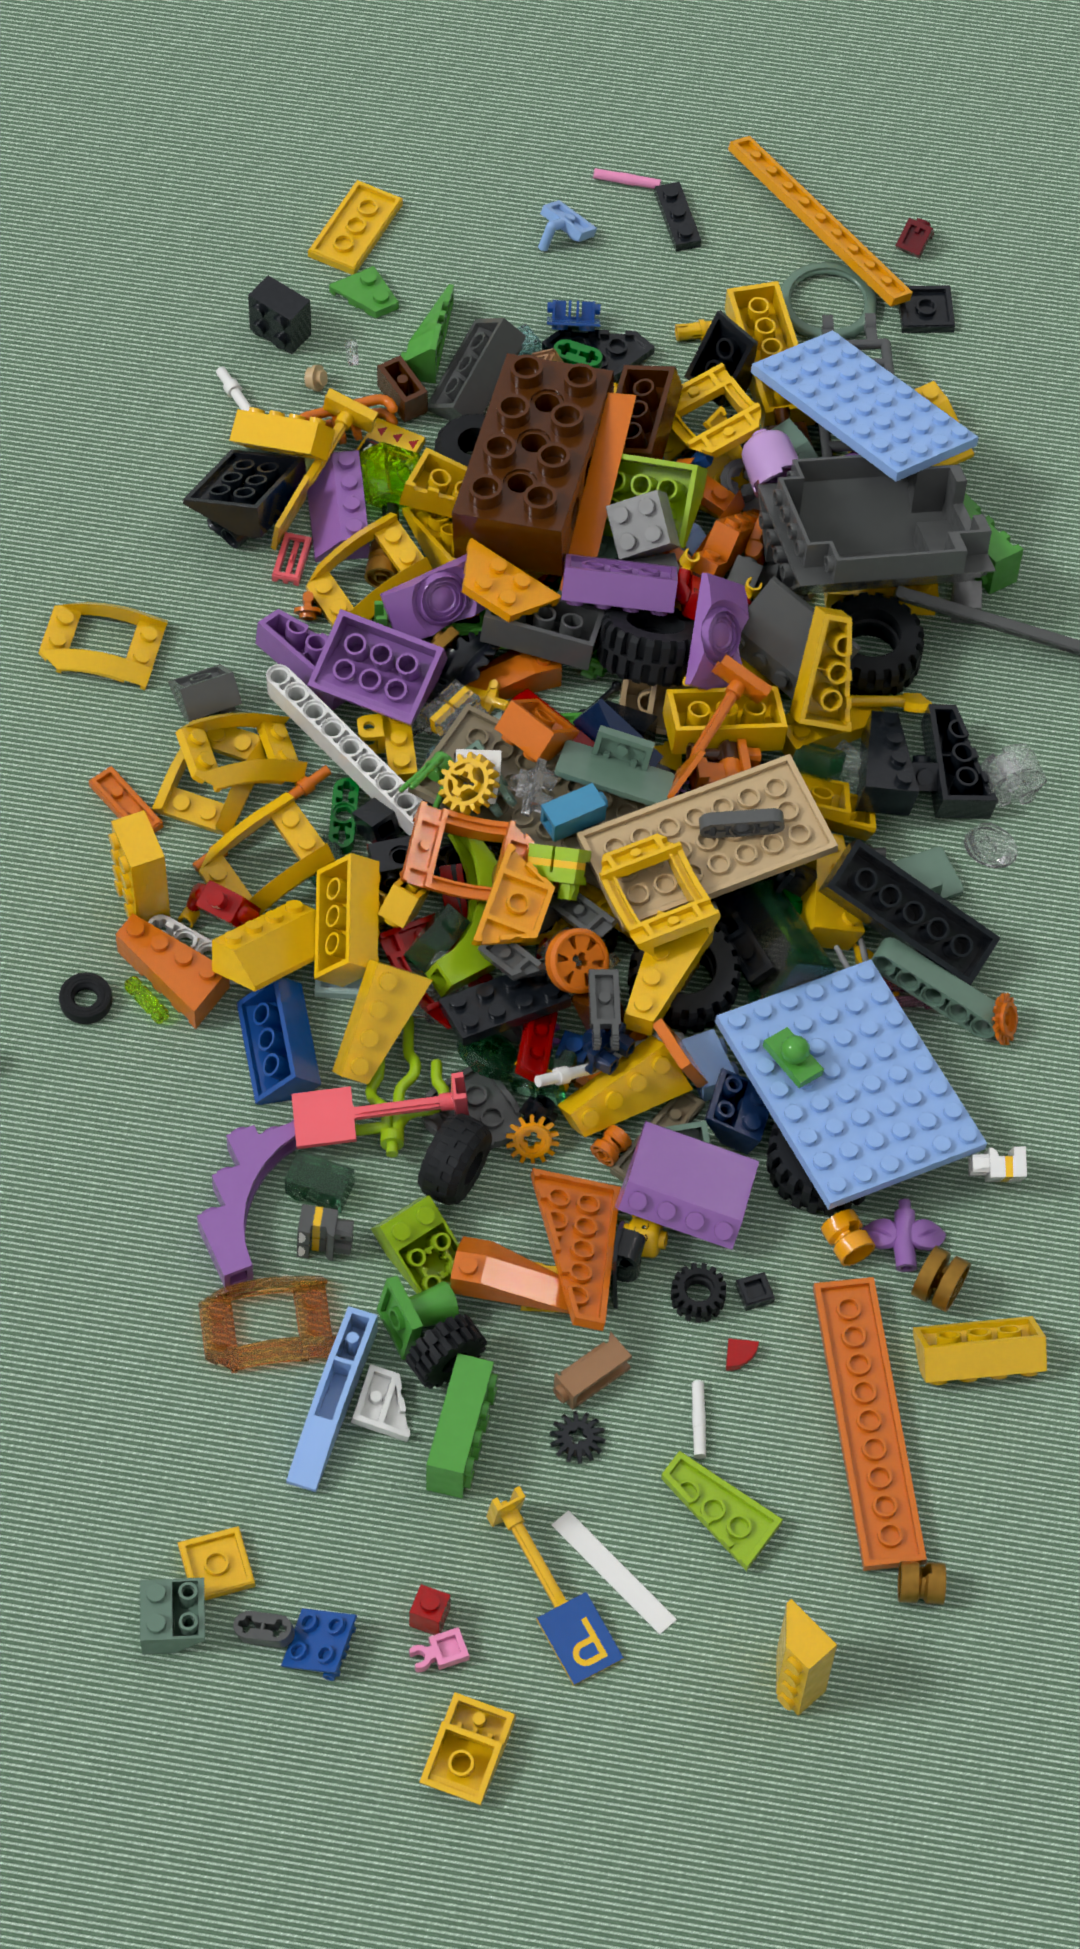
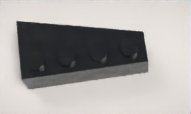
M929 704L921 721L925 755H929L930 760L939 763L937 791H931L935 818L990 819L998 803V798L989 787L988 783L990 780L986 771L981 769L978 762V753L969 742V733L957 706Z
M872 710L861 735V762L858 769L859 784L857 786L856 795H858L855 811L909 816L919 794V788L899 714Z

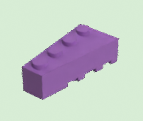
M277 609L258 622L255 644L278 664L287 666L307 685L328 636L324 633L317 634L309 630V625ZM310 688L332 711L346 702Z

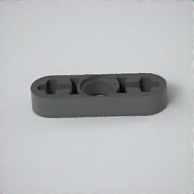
M776 808L710 812L699 818L700 834L705 838L770 835L779 833L785 828L783 812Z

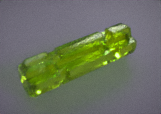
M131 976L124 982L125 990L130 995L135 996V1001L147 1014H151V1018L157 1024H162L169 1018V1011L163 1004H159L160 1001L146 986H142V981L137 976Z

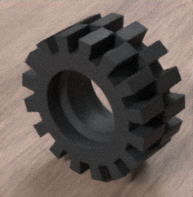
M691 1263V1269L684 1266L681 1273L677 1272L675 1274L671 1287L673 1309L677 1308V1314L680 1317L686 1314L685 1320L690 1321L691 1317H696L695 1323H701L702 1317L705 1318L706 1322L710 1321L711 1316L717 1317L719 1311L724 1307L727 1291L726 1281H723L721 1272L716 1275V1268L713 1266L710 1270H707V1264L702 1263L701 1268H697V1263ZM691 1285H703L709 1289L710 1296L707 1300L695 1301L689 1298L687 1289Z

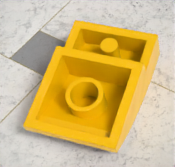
M454 1692L419 1783L481 1806L508 1742L516 1715Z

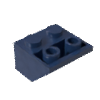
M722 1068L705 1120L721 1144L748 1155L761 1142L769 1111L749 1079Z

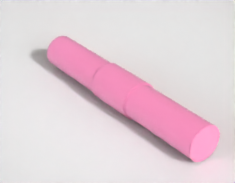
M594 169L593 179L651 189L661 185V179Z

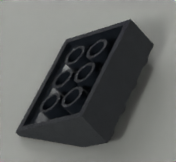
M231 449L183 499V504L236 535L260 538L280 518L304 475H306L305 458Z

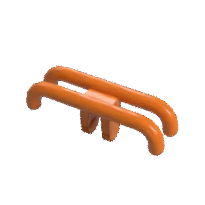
M374 394L354 399L367 407L374 405L385 406L387 409L381 407L372 408V410L378 412L376 419L381 418L389 423L398 425V419L395 416L398 406L391 397L383 394ZM323 407L300 414L307 421L310 420V417L322 419L331 416V419L325 420V425L330 428H334L337 416L324 410ZM352 424L350 429L355 440H362L361 428ZM345 432L339 441L340 445L347 442Z

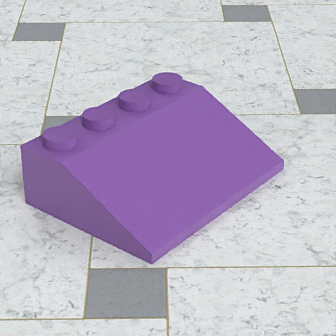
M340 609L307 686L412 726L436 686L448 657L443 647Z
M645 1121L615 1207L622 1212L732 1250L744 1218L759 1161Z

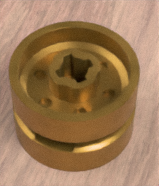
M936 1245L923 1264L914 1283L911 1295L926 1302L934 1293L932 1306L947 1312L964 1284L971 1263L956 1256L948 1266L951 1253Z

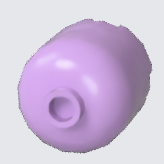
M760 429L754 432L752 437L744 444L741 454L752 489L757 498H759L757 484L778 483L779 477H787V472L791 471L792 459H799L787 434L779 430Z

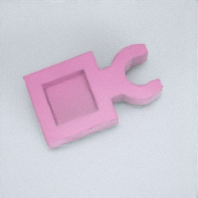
M459 1627L428 1637L430 1644L428 1647L415 1645L409 1649L410 1657L416 1655L424 1657L422 1662L415 1664L416 1672L426 1671L431 1663L434 1662L437 1663L438 1669L441 1670L469 1660V1653Z

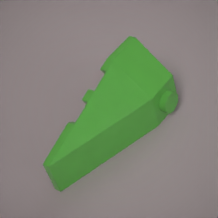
M453 284L447 286L409 340L407 351L401 353V357L421 382L436 384L454 304Z

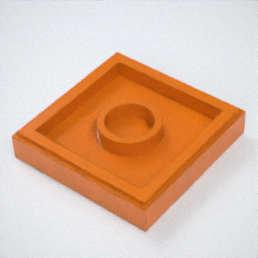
M662 1018L653 1023V1028L684 1074L697 1088L706 1085L708 1081L680 1038Z

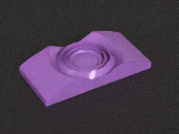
M467 554L381 593L380 597L392 629L424 639L436 634L451 623L473 617L485 610L484 606L462 593Z
M702 573L685 685L705 690L725 688L729 684L711 672L718 661L721 662L727 654L742 665L738 647L741 641V632L749 619L748 601L744 585L709 573Z

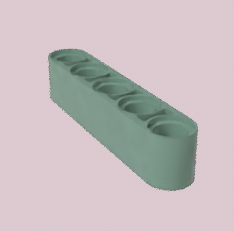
M891 937L881 941L871 960L882 977L975 1036L982 1039H989L994 1036L995 1032L992 1028L995 1024V1021H992V1017H995L993 1013V1007L996 1006L994 1000L901 941Z

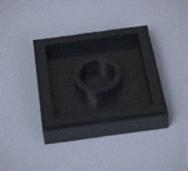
M950 285L907 286L913 292L910 301L898 304L902 333L954 332L955 321Z

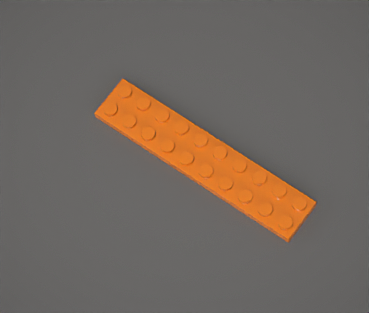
M874 1277L814 1283V1298L863 1571L898 1568L900 1561H915L920 1565H925L927 1557Z

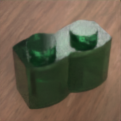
M811 742L809 745H803L800 749H796L793 760L801 774L831 781L832 778L837 779L842 774L846 752Z

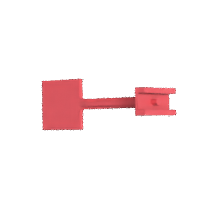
M463 1072L451 1073V1092L440 1093L439 1096L358 1107L353 1106L351 1086L291 1094L297 1149L357 1142L356 1120L439 1109L441 1111L454 1110L455 1115L462 1113L469 1116Z

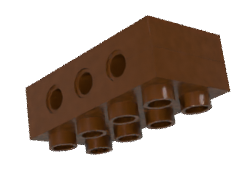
M507 353L452 510L454 558L467 554L468 542L473 538L521 570L563 577L565 557L569 553L607 393H614V371L594 368L584 363L569 364L539 359L534 355Z

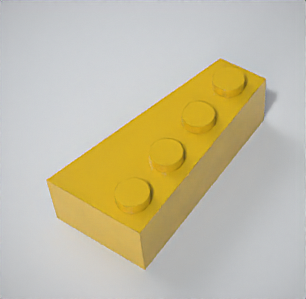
M426 447L405 483L399 504L452 518V510L467 466Z
M815 606L789 715L799 724L852 732V722L850 721V709H852V697L850 696V681H852V669H850L852 618L842 610Z
M832 834L838 844V851L805 864L817 871V879L801 896L803 902L802 913L799 915V925L802 927L798 941L803 946L834 949L835 945H839L841 950L848 951L865 933L863 922L819 892L820 887L846 849L843 835Z
M658 910L657 915H660L665 912ZM703 928L654 948L655 956L644 952L624 1015L623 1023L626 1024V1029L652 1036L655 1031L653 1023L660 1018L663 1019L672 1001L685 985V981L690 973L696 968L701 956L712 943L714 929L710 935Z
M369 959L332 1072L351 1080L369 1084L433 980Z
M649 1036L635 1047L634 1052L628 1058L622 1056L619 1059V1064L611 1075L604 1072L599 1073L557 1106L571 1128L585 1138L692 1091L693 1088L665 1044L654 1036Z

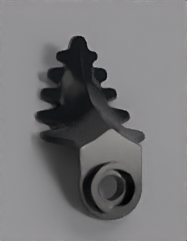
M481 631L478 632V637L474 632H469V642L462 637L457 638L456 650L451 647L445 649L448 659L429 698L434 701L444 702L446 698L454 696L468 683L478 680L481 674L478 667L488 665L490 660L486 656L495 655L496 650L493 649H499L500 647L481 642Z

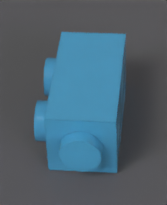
M591 783L542 804L540 821L553 842H556L605 821L608 801L602 791L598 792L595 785Z

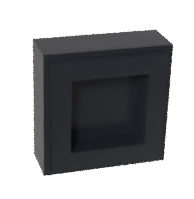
M765 1272L736 1280L735 1285L745 1311L774 1303L775 1297Z

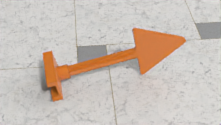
M727 654L721 662L718 661L711 671L729 684L725 690L726 694L694 744L690 757L676 770L675 779L667 795L668 799L676 795L703 758L706 748L735 701L739 700L744 694L758 704L768 696L773 688Z

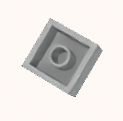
M654 490L606 506L619 560L625 561L650 557L681 547L667 493Z

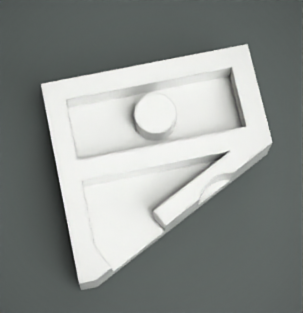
M370 1364L351 1423L407 1442L410 1437V1428L407 1427L406 1406L401 1394L402 1384L399 1373Z

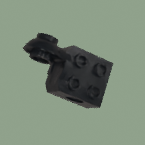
M411 835L368 844V858L380 861L379 874L381 878L379 890L387 894L392 885L400 879L399 873L403 870ZM452 843L439 849L433 875L440 877V866L462 864L459 854ZM463 868L464 883H466L467 879Z

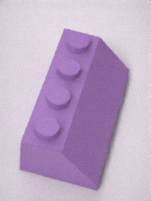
M359 450L333 452L317 480L307 491L315 562H321L341 543L368 526ZM369 542L344 560L368 558Z
M566 554L561 600L566 601L567 604L572 606H582L583 603L594 604L599 609H611V606L623 607V611L637 613L640 609L649 610L653 615L666 616L667 613H674L678 583L677 567Z

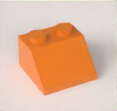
M538 698L511 700L494 728L502 734L501 738L506 743L519 747L523 751V756L535 763L550 761L563 749L565 741L573 740L580 732Z

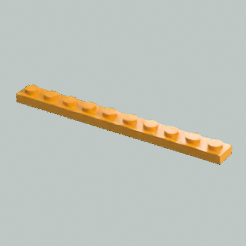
M751 136L730 141L728 150L890 307L910 301L913 292Z

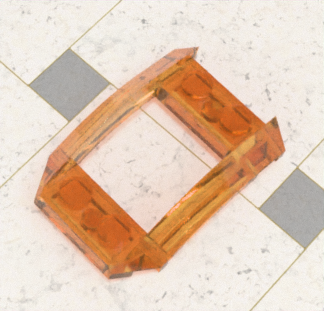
M281 1276L256 1279L223 1287L203 1299L198 1305L205 1360L216 1366L219 1363L231 1369V1373H238L242 1369L266 1364L309 1361L310 1358H326L327 1361L336 1336H332L325 1288L328 1280L323 1276ZM293 1292L299 1337L272 1339L237 1347L231 1301L256 1295Z

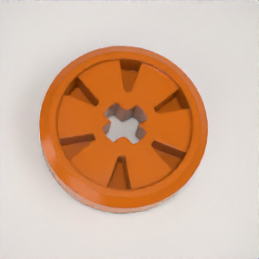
M584 928L567 929L557 934L550 942L546 951L545 966L549 978L560 990L571 994L588 993L589 969H609V953L604 941L593 931ZM574 956H579V960L582 961L581 966H576V962L573 961Z

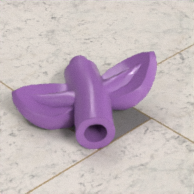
M909 1199L899 1200V1209L894 1212V1221L886 1218L878 1219L862 1229L869 1233L875 1243V1248L894 1249L896 1270L900 1272L917 1270L915 1248L931 1251L936 1245L940 1246L946 1237V1233L934 1222L926 1219L915 1221V1210L911 1209V1201Z

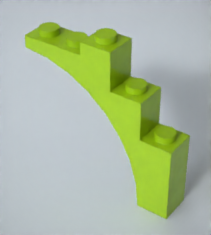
M448 834L459 854L466 874L467 884L492 887V872L497 863L494 853L488 849L482 840ZM469 899L465 927L455 948L438 959L425 973L429 979L433 980L431 983L441 998L496 969L493 964L481 955L478 950L479 946L472 945L487 901Z

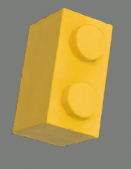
M398 879L392 885L378 914L384 917L383 920L388 925L404 928L418 915L430 890Z

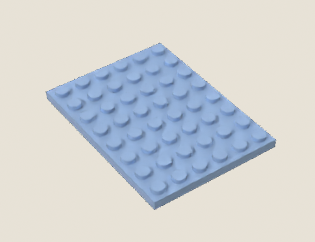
M871 959L716 1015L715 1023L828 1210L983 1151L986 1148V1140ZM786 1027L794 1035L802 1036L808 1041L810 1054L824 1069L822 1076L801 1088L795 1085L763 1047L765 1039Z

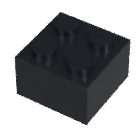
M269 275L248 295L250 330L255 335L267 339L278 349H283L290 354H293L311 336V305L309 299Z

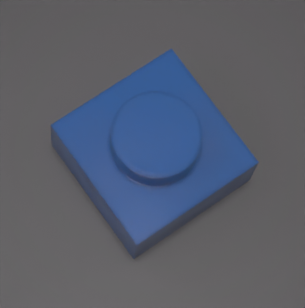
M565 1030L556 1051L555 1060L572 1066L585 1064L588 1056L582 1048L585 1045L583 1036Z

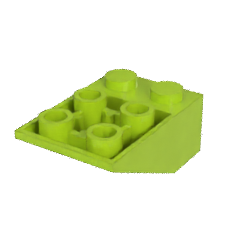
M430 1195L416 1199L371 1228L386 1256L416 1294L431 1288L441 1281L447 1282L451 1287L450 1277L459 1243Z

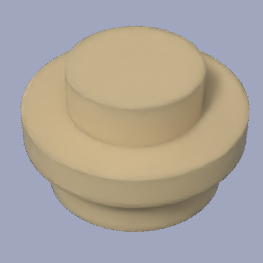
M313 365L306 369L304 376L306 387L315 392L323 390L327 384L328 376L321 365Z

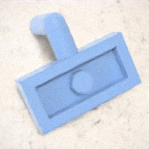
M560 200L545 204L540 214L548 219L549 222L545 227L538 248L541 251H548L556 230L561 229L567 233L570 239L580 242L594 237L597 228Z

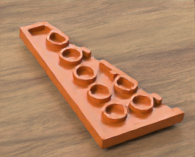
M533 1168L530 1176L572 1325L603 1331L606 1322L618 1209L615 1207L621 1187Z

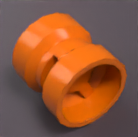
M611 1125L605 1129L603 1137L597 1139L590 1146V1150L597 1160L606 1166L612 1167L619 1160V1154L627 1151L632 1145V1141L623 1129L616 1125Z

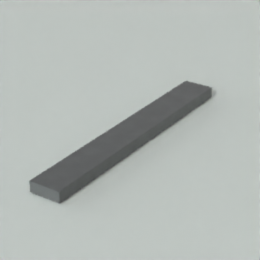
M898 585L894 589L892 597L897 598L900 602L1080 656V640L903 586Z

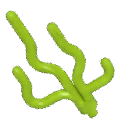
M412 1015L405 1024L402 1033L403 1056L410 1065L408 1073L395 1086L393 1102L405 1100L407 1089L415 1083L421 1073V1061L414 1052V1017ZM385 1058L370 1083L366 1084V1099L371 1105L387 1103L377 1095V1089L384 1079ZM434 1059L431 1061V1082L438 1092V1096L440 1093L450 1091L442 1077V1061ZM441 1109L381 1117L380 1122L355 1123L356 1136L380 1133V1145L386 1150V1156L394 1158L398 1156V1150L404 1146V1129L406 1124L417 1117L437 1114Z

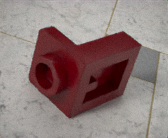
M909 218L895 245L896 249L920 259L929 239L934 237L931 224L921 218H917V220Z

